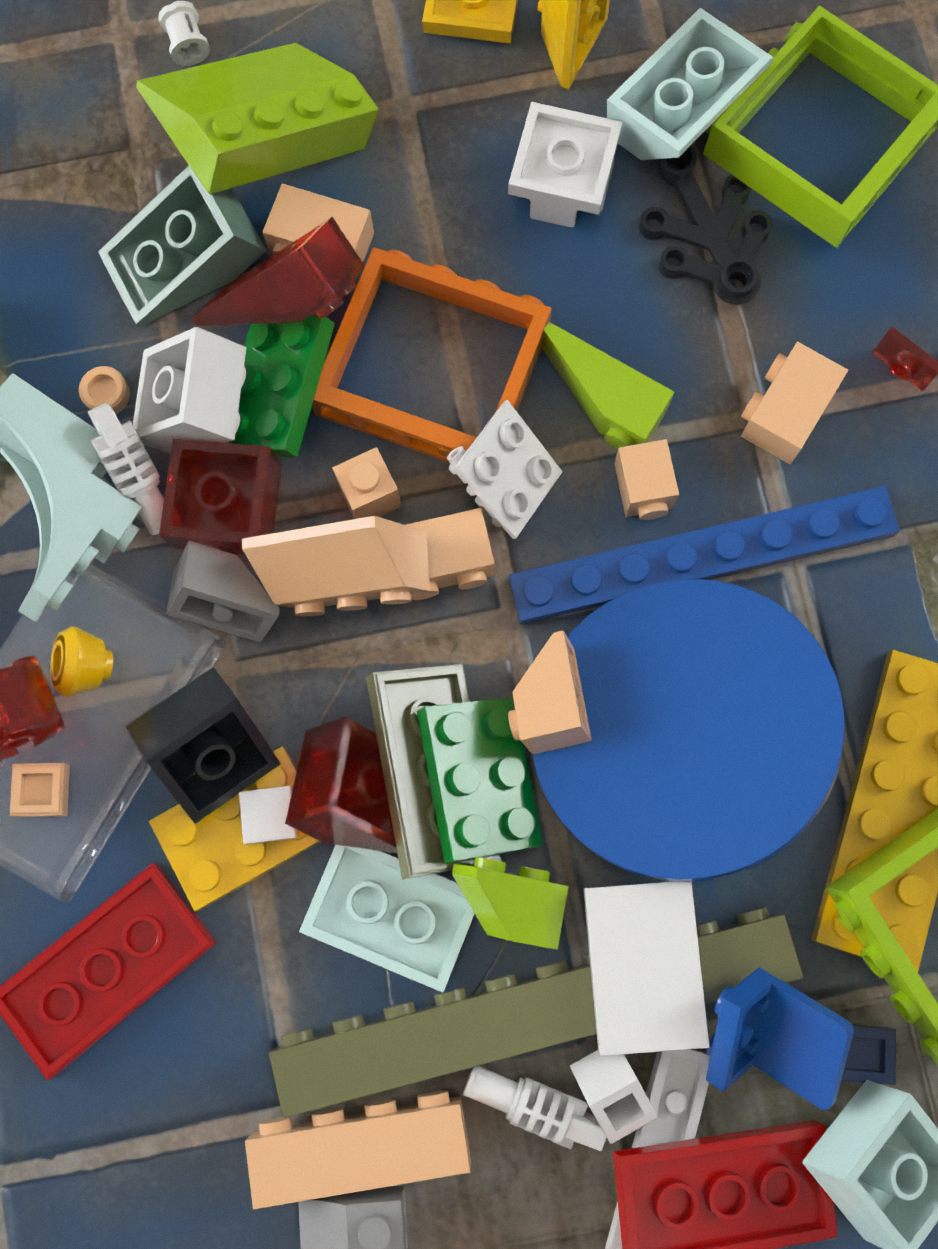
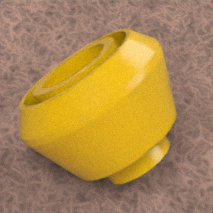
M74 626L65 629L57 635L51 654L50 679L52 687L63 697H71L96 690L100 687L102 680L107 681L110 679L113 669V653L111 650H106L102 639Z

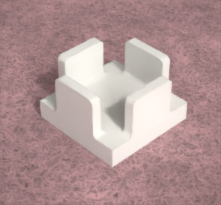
M531 102L509 180L508 194L529 199L531 201L530 217L535 220L572 228L575 225L577 211L599 215L603 209L612 175L622 122Z

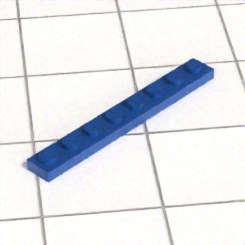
M882 486L509 574L508 580L519 624L523 625L599 607L622 594L650 584L679 579H717L893 537L900 532L887 488Z

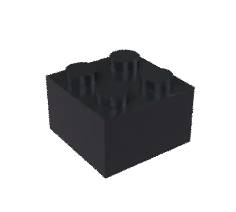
M214 667L125 726L145 761L195 824L281 764L241 703Z

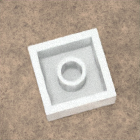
M194 327L145 349L133 426L143 445L183 457L233 441L240 424L238 408L241 387L246 378V369L244 367L246 347L199 327Z

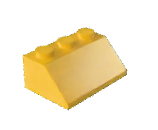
M539 0L537 10L542 13L541 35L561 87L570 89L608 19L610 0Z

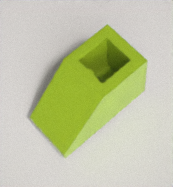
M475 857L474 866L453 865L452 875L487 935L512 942L558 950L569 886L549 882L551 873L549 871L520 866L518 876L504 873L506 862L482 857Z

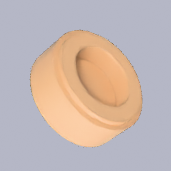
M100 366L91 369L83 376L79 384V395L89 410L108 403L111 405L114 413L118 414L128 404L130 388L119 371L108 366Z

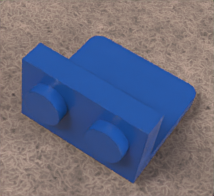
M760 967L738 985L726 987L719 996L715 1006V1013L719 1016L716 1031L709 1041L710 1048H707V1055L710 1056L706 1081L724 1092L754 1065L819 1109L828 1110L836 1102L854 1034L851 1023Z

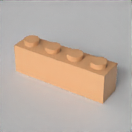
M437 1090L417 1095V1104L397 1107L396 1099H384L365 1104L364 1113L344 1116L343 1108H331L312 1113L311 1122L292 1125L291 1117H278L259 1122V1130L254 1131L245 1140L253 1210L470 1173L471 1158L461 1096L449 1098L448 1090Z

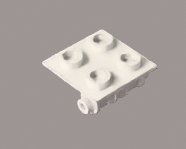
M508 400L503 402L467 451L462 446H459L447 456V460L451 463L449 466L451 473L457 474L463 483H468L466 488L470 496L477 495L475 498L477 505L483 506L492 517L494 526L502 527L512 539L517 538L562 473V470Z

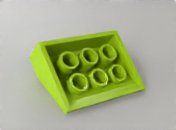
M298 43L137 80L136 86L209 195L363 150L366 147L379 111L354 74Z

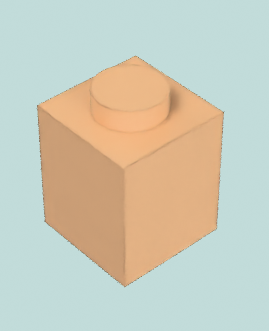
M667 439L618 448L614 466L625 517L639 515L640 520H653L667 515L668 510L673 509L679 496Z
M377 447L332 467L338 485L355 519L370 516L381 517L402 507L398 488Z

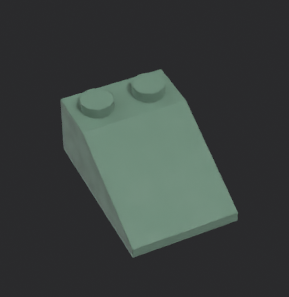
M188 165L104 245L98 253L135 324L144 326L234 281L267 252V249L233 189L230 188L209 195Z

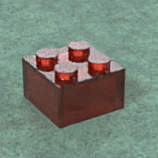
M173 439L159 536L176 549H185L190 540L228 553L246 555L242 549V539L272 534L274 532L282 462L271 447Z

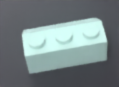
M699 8L607 99V119L622 122L618 144L640 160L678 158L772 64L773 57L702 8Z

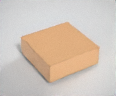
M12 764L10 816H68L70 764Z

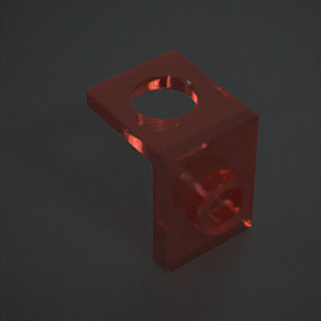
M894 327L888 330L873 351V354L888 364V368L896 377L910 381L921 391H924L938 375V361Z

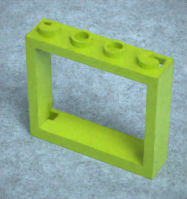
M819 5L803 24L795 22L785 38L784 46L780 50L774 47L769 51L768 54L773 57L772 64L705 130L709 137L703 155L831 245L838 248L938 128V85ZM809 53L911 122L842 205L739 134Z
M937 808L831 883L826 889L835 901L834 906L839 913L836 918L848 931L856 934L864 946V949L861 950L863 960L874 974L885 979L894 993L890 996L892 1005L905 1021L914 1024L923 1038L919 1043L923 1053L930 1055L938 1066V1003L869 898L877 890L938 847Z

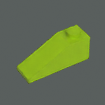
M548 322L543 332L542 350L598 432L604 435L606 442L617 450L620 447L649 442L669 409L674 391Z

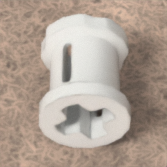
M175 1L163 7L159 12L158 20L160 26L168 33L171 42L169 52L172 61L181 66H193L205 60L209 55L210 47L207 38L200 34L197 25L199 15L193 4L187 1Z

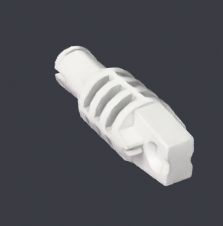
M108 403L88 411V415L99 434L98 437L91 440V443L116 489L142 506L139 515L151 535L162 533L174 526L176 521L157 487L160 483V475L132 422L128 421L121 425L111 405Z
M481 1066L472 1067L463 1096L506 1113L505 1119L509 1120V1124L518 1126L544 1139L551 1140L558 1145L571 1149L573 1143L577 1142L602 1151L607 1137L595 1116L586 1112L587 1102L528 1077H525V1079L520 1077L518 1082Z

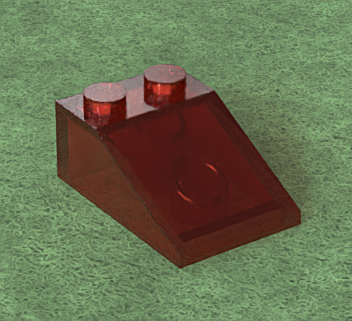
M330 217L225 285L191 319L197 326L300 322L315 312L321 319L344 303L342 298L357 287L354 279L365 265L334 218Z

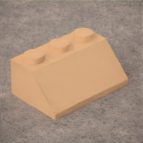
M370 516L242 539V549L274 605L295 608L296 616L325 614V606L337 605L338 610L346 611L366 609L367 600L380 599L381 604H405L411 602V594L430 592L427 532L381 517Z

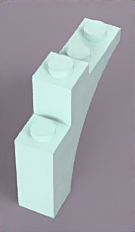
M12 373L0 386V453L11 464L23 482L37 517L40 537L39 563L34 582L18 610L37 622L48 606L57 611L74 587V585L67 581L73 571L83 575L94 558L105 563L115 548L124 553L140 530V528L132 523L142 506L103 481L108 472L91 443L92 439L99 436L97 430Z

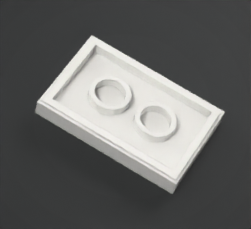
M662 882L583 889L598 1054L600 1056L710 1048L692 882Z

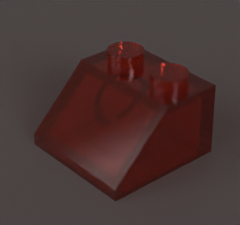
M343 717L305 731L286 816V825L323 843L397 853L376 733L348 717Z

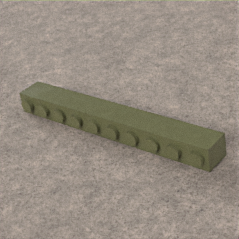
M760 907L736 914L738 923L718 928L716 920L696 924L705 1005L717 1002L726 987L738 985L759 967L785 983L804 978L784 914L769 915L766 907ZM589 953L586 954L588 964L569 969L567 968L566 960L545 964L535 968L537 977L517 982L515 973L485 981L487 991L466 996L464 987L444 991L434 995L436 1004L415 1009L413 1000L383 1008L385 1018L365 1023L363 1014L343 1018L332 1022L334 1031L314 1037L312 1028H306L282 1035V1045L271 1050L269 1057L283 1118L597 1034Z

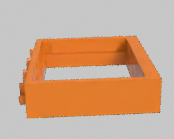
M373 247L324 362L312 404L313 410L318 417L450 463L447 460V456L451 451L459 446H462L467 451L477 437L337 388L382 280L528 330L497 410L505 400H508L514 409L518 411L542 349L543 332L548 322L551 321L552 308L545 306L541 300L534 296H516L501 291L497 285L490 281L482 279L472 281L457 276L454 271L443 265L434 264L428 266L413 261L410 256L401 251L388 250L387 252Z

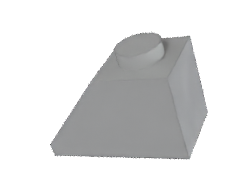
M189 540L173 570L166 615L261 643L279 616L280 608L278 605H274L269 594L237 555Z
M405 1186L377 1188L298 1202L301 1249L408 1248Z

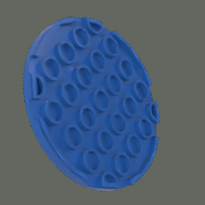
M679 579L650 584L616 597L588 615L567 636L575 649L592 741L533 754L538 779L550 806L570 832L593 853L633 874L664 879L669 882L714 880L713 878L734 874L744 869L747 871L773 858L791 845L817 817L827 801L838 776L845 739L844 709L838 681L827 655L809 630L789 611L771 599L738 585L715 580Z

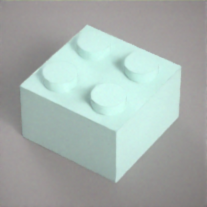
M866 1080L802 1163L864 1240L882 1249H918L938 1222V1128L910 1093Z

